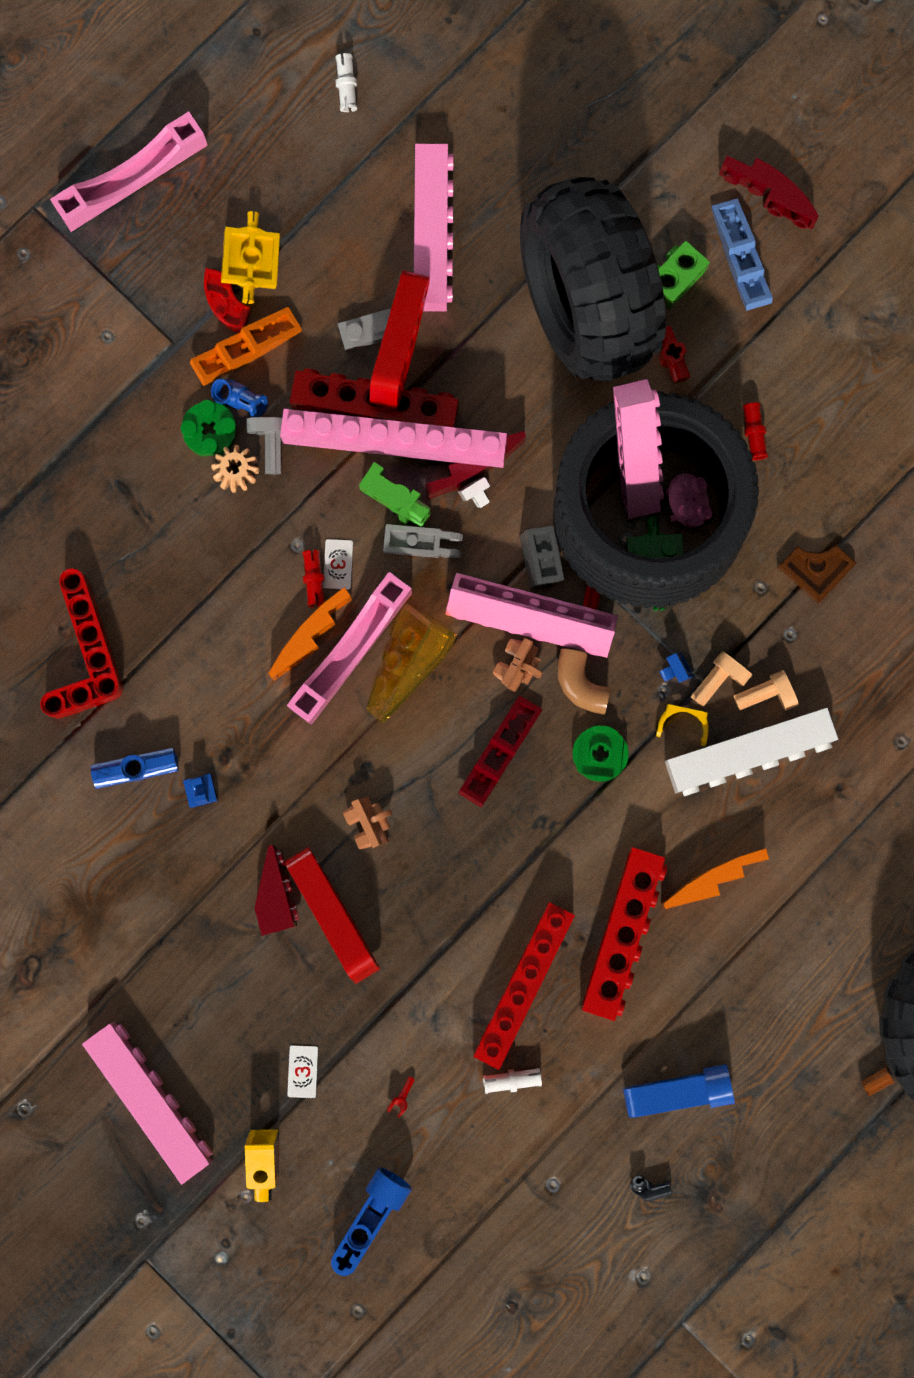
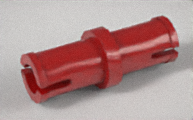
M748 403L743 405L746 423L744 434L745 437H748L749 448L753 455L752 460H762L768 457L764 436L767 431L762 423L760 403Z
M306 550L302 552L305 569L303 583L306 584L307 606L314 608V605L317 603V607H320L325 602L322 583L325 581V576L321 574L320 550H313L312 554L311 550Z

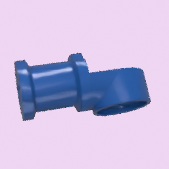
M218 379L211 387L212 398L217 403L228 404L238 410L244 409L250 412L252 417H261L266 412L268 407L267 396L252 393L248 387L234 380ZM224 384L229 388V395L226 399L221 395V388Z

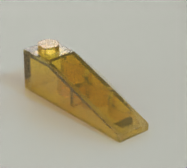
M405 602L391 628L389 636L393 637L389 652L384 651L382 660L385 661L383 672L375 680L366 710L380 722L385 723L443 661L458 634L442 622Z

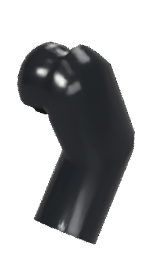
M636 1175L631 1179L630 1188L632 1192L647 1202L672 1195L668 1181L653 1185L642 1175Z

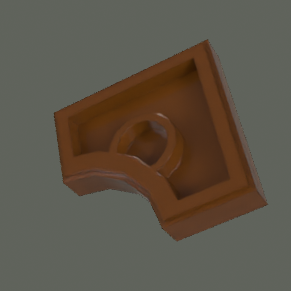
M837 544L828 551L819 553L808 552L796 546L778 568L819 604L854 567L856 562Z

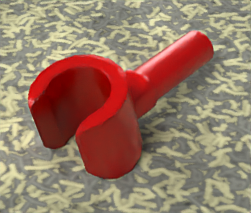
M408 1077L399 1096L395 1097L387 1106L388 1113L394 1104L400 1107V1113L397 1117H400L407 1110L406 1099L415 1081L414 1078Z

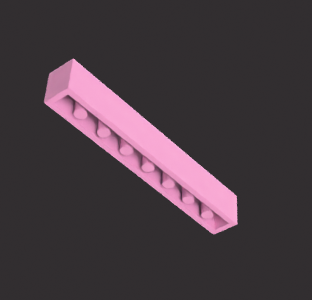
M290 409L283 410L280 433L284 444L504 468L507 433Z

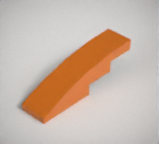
M289 307L241 328L240 333L216 343L215 348L192 358L190 365L202 385L205 386L273 350L300 333L302 328Z
M345 587L324 602L299 627L285 645L268 673L274 681L319 650L314 640L336 625L330 615L352 600Z
M760 849L735 857L707 870L683 885L662 902V909L719 896L720 892L717 884L744 878L742 866L768 860L767 849Z

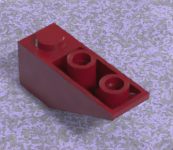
M275 845L268 846L254 907L261 936L297 927L295 921L300 920L297 906L290 903L288 893H292L289 877H283L281 866L285 865L281 849L276 850Z

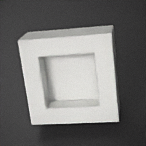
M479 477L458 490L463 501H468L472 498L477 508H482L490 503L484 493V490L490 487L485 477Z

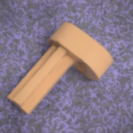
M721 651L713 661L715 667L691 695V698L704 707L728 676L744 686L752 674L731 656Z
M784 670L770 675L771 680L734 695L733 697L739 710L746 709L776 695L785 711L799 706L795 692Z

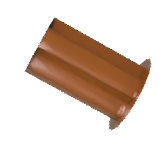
M886 1068L860 1081L868 1096L894 1083Z

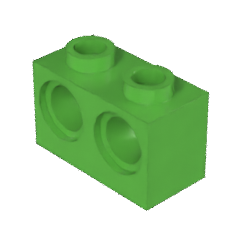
M687 241L680 247L675 245L667 253L666 258L668 260L662 266L657 264L661 279H670L674 284L669 288L663 286L665 305L669 309L707 271L710 264ZM687 259L691 262L692 266L683 268L678 261Z

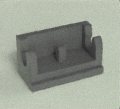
M547 526L527 529L522 533L520 541L530 589H537L546 584L552 586L559 581H563L564 576L554 527Z

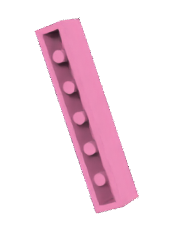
M415 144L414 273L430 276L423 311H447V302L452 303V286H447V276L453 275V259H447V249H453V233H447L448 223H453V206H448V197H453V180H448V171H453V154H448V144Z
M645 379L613 387L621 498L628 519L661 512L660 500L664 499L662 485L659 483L663 482V474L660 465H658L662 464V455L659 447H657L662 443L659 430L656 428L661 426L658 410L655 409L660 406L656 389L651 390L648 380Z
M456 573L445 614L459 620L471 621L485 627L505 630L512 634H520L535 638L538 641H546L565 648H572L606 658L618 619V615Z
M115 1022L110 1023L82 1045L182 1185L213 1161L210 1157L213 1153L204 1140L200 1142L195 1136L196 1128L188 1117L183 1119L177 1110L180 1106L176 1099L170 1093L166 1095L161 1088L163 1082L154 1070L150 1072L144 1062L147 1060L138 1047L134 1049L129 1043L130 1035L122 1024L117 1026Z

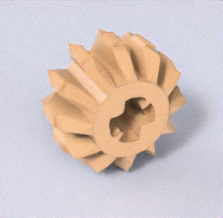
M235 445L233 452L230 453L229 449L224 447V457L220 454L215 455L219 463L212 464V470L217 472L213 478L216 482L222 481L220 486L224 490L230 485L232 493H236L237 487L240 485L243 491H246L248 489L245 484L246 481L252 484L256 482L255 478L250 474L259 473V468L253 466L256 464L257 459L255 456L249 457L250 450L248 448L240 453L239 445ZM237 464L240 471L237 474H234L231 466Z

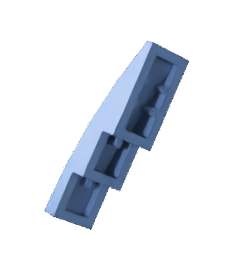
M738 198L713 205L712 213L720 240L745 310L748 311L772 304L773 297L764 278V268L755 249V239Z

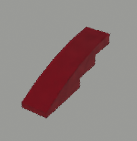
M525 431L507 436L505 460L525 443ZM464 463L448 465L450 477L425 484L428 499L430 500L454 491L483 476L494 467Z
M519 695L458 794L482 808L543 709Z

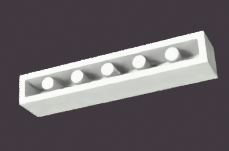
M828 708L669 759L665 761L675 794L683 792V795L687 796L699 792L698 786L709 783L710 788L727 783L725 777L735 774L736 778L739 779L753 774L752 768L761 765L763 770L779 765L778 760L788 757L791 762L806 757L804 751L815 748L816 753L830 749L832 748L831 742L838 740Z

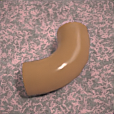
M560 649L558 681L563 693L576 706L590 712L605 714L610 687L593 684L587 679L585 666L588 655L581 651Z

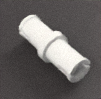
M343 53L344 58H342L341 54L335 56L338 79L335 81L336 87L339 88L340 111L349 112V108H351L353 112L357 110L355 96L357 79L353 73V55Z
M509 1069L508 1073L483 1075L485 1094L510 1090L512 1093L517 1092V1089L542 1086L541 1074L539 1075L540 1069L514 1072V1069Z

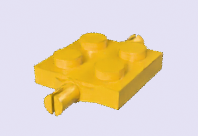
M249 211L247 213V227H225L221 283L237 284L243 287L242 302L245 304L247 301L248 304L254 303V288H276L280 233L266 232L258 228L259 213L255 212L253 215V211Z

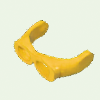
M667 704L666 710L659 719L656 736H661L663 723L669 716L677 712H687L694 715L703 726L701 746H706L709 732L708 712Z

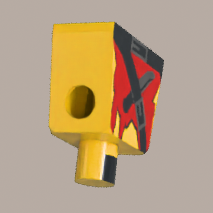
M279 1129L250 1130L245 1144L246 1187L254 1189V1198L257 1202L272 1200V1189L276 1188L279 1177Z

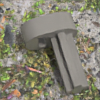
M247 418V434L265 435V474H281L280 433L282 418Z

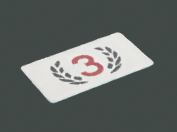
M326 540L324 588H351L352 540Z
M290 1046L288 1097H316L318 1047Z

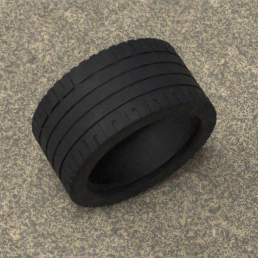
M657 391L660 406L655 409L658 410L661 426L656 428L659 430L662 443L657 447L674 451L690 459L705 473L711 482L718 500L719 523L717 530L708 540L699 547L682 555L668 558H650L633 554L617 546L596 525L588 507L586 486L597 469L607 460L618 454L614 400L607 403L605 407L602 406L596 410L594 415L591 414L586 418V422H582L577 428V433L574 432L570 438V443L567 444L561 458L554 497L553 521L556 538H558L559 547L563 550V556L566 561H569V566L573 571L577 572V576L581 580L584 579L586 584L590 588H595L599 594H605L607 598L613 601L615 599L619 601L618 603L625 605L628 603L634 607L643 606V608H651L656 606V608H661L664 605L673 606L678 602L684 603L690 598L694 599L700 596L701 592L704 593L709 590L711 585L714 586L727 573L729 567L735 561L750 531L758 507L759 487L757 485L759 480L758 474H756L757 468L755 462L752 461L753 455L747 449L748 445L745 439L741 438L740 432L733 428V424L728 419L725 420L723 418L724 415L718 411L715 412L713 407L707 404H701L702 401L689 399V396H679L677 393L672 392L666 394L664 391Z

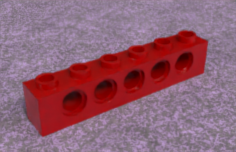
M304 368L303 371L296 370L290 397L292 409L455 428L459 399L454 398V395L450 393L439 392L438 395L428 394L427 390L422 388L403 389L400 401L408 402L410 407L406 411H398L380 405L373 407L368 404L370 399V379L357 378V381L346 379L345 375L331 373L330 376L320 375L319 371L310 368ZM323 386L329 389L328 393L323 397H318L314 394L318 387ZM351 391L356 396L352 401L345 402L341 399L344 392ZM430 405L435 407L437 412L433 416H425L422 413V409Z
M633 847L630 848L583 999L582 1011L615 1021L616 1016H622L626 1000H623L622 996L625 988L630 989L634 978V973L630 972L633 961H639L643 946L638 944L641 935L647 934L651 919L647 918L650 907L655 908L659 897V892L655 891L658 880L663 881L668 865L663 864L665 857ZM640 872L647 874L649 877V885L644 889L638 888L635 884V877ZM632 899L639 901L641 904V911L636 916L630 915L626 910L627 903ZM624 926L629 927L633 932L632 939L627 943L621 942L618 938V931ZM619 953L624 957V966L619 970H614L611 968L609 960L612 955ZM613 981L615 983L616 992L613 996H603L601 986L604 982Z
M548 902L473 1054L474 1058L498 1070L500 1069L575 917L574 914Z

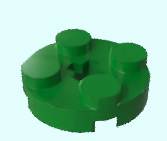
M204 400L192 406L182 420L180 429L183 439L189 449L197 455L205 457L216 454L222 455L224 454L223 448L227 447L230 449L236 440L237 427L234 416L227 407L220 403ZM206 423L215 424L213 428L216 432L213 435L211 433L203 434V426Z
M601 725L593 726L582 732L576 739L572 750V759L577 771L585 778L595 782L609 781L618 776L626 767L629 757L628 745L623 737L615 729ZM598 746H603V750L608 752V757H604L602 762L597 761V757L592 755V752L596 751Z

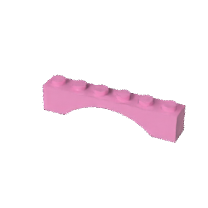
M188 111L166 125L147 146L121 165L93 179L73 184L50 200L72 232L208 146L204 133Z
M389 572L372 593L338 644L287 704L288 708L312 725L412 595V589Z

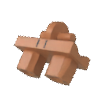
M511 638L505 652L513 656L514 659L510 666L502 662L497 663L493 670V675L515 693L521 682L528 685L532 676L540 679L543 673L537 670V667L541 660L535 657L539 648L526 638L523 641Z
M368 796L351 802L352 806L345 810L343 815L349 825L360 821L364 829L363 832L355 835L358 848L363 849L371 846L375 848L389 842L385 830L390 828L386 818L393 815L391 809L383 812L379 802L372 805Z

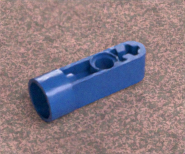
M727 1064L703 1068L704 1073L623 1088L628 1117H641L710 1104L711 1108L735 1104Z
M379 1167L366 1187V1191L370 1196L332 1257L331 1266L338 1275L347 1276L355 1271L391 1210L399 1211L412 1191V1187L408 1182L388 1169ZM368 1205H370L373 1209L380 1212L381 1214H384L383 1217L367 1208ZM354 1230H365L368 1234V1239L366 1241L357 1240L354 1236ZM349 1248H352L355 1251L349 1262L345 1265L341 1262L342 1258L346 1255Z

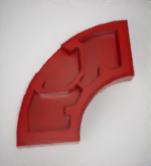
M206 267L204 290L212 312L222 324L230 330L240 333L241 328L247 326L251 307L241 303L233 293L232 284L221 283L222 271Z

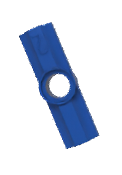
M174 747L140 755H129L122 759L91 765V776L95 789L179 772V764ZM134 761H139L141 763V771L138 775L132 776L129 773V765Z

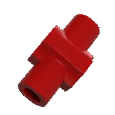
M666 326L665 339L663 340L659 361L662 367L669 369L674 384L690 378L684 361L687 351L684 343L677 342L672 327ZM671 351L673 354H678L677 358L674 359L672 355L667 356L668 352Z

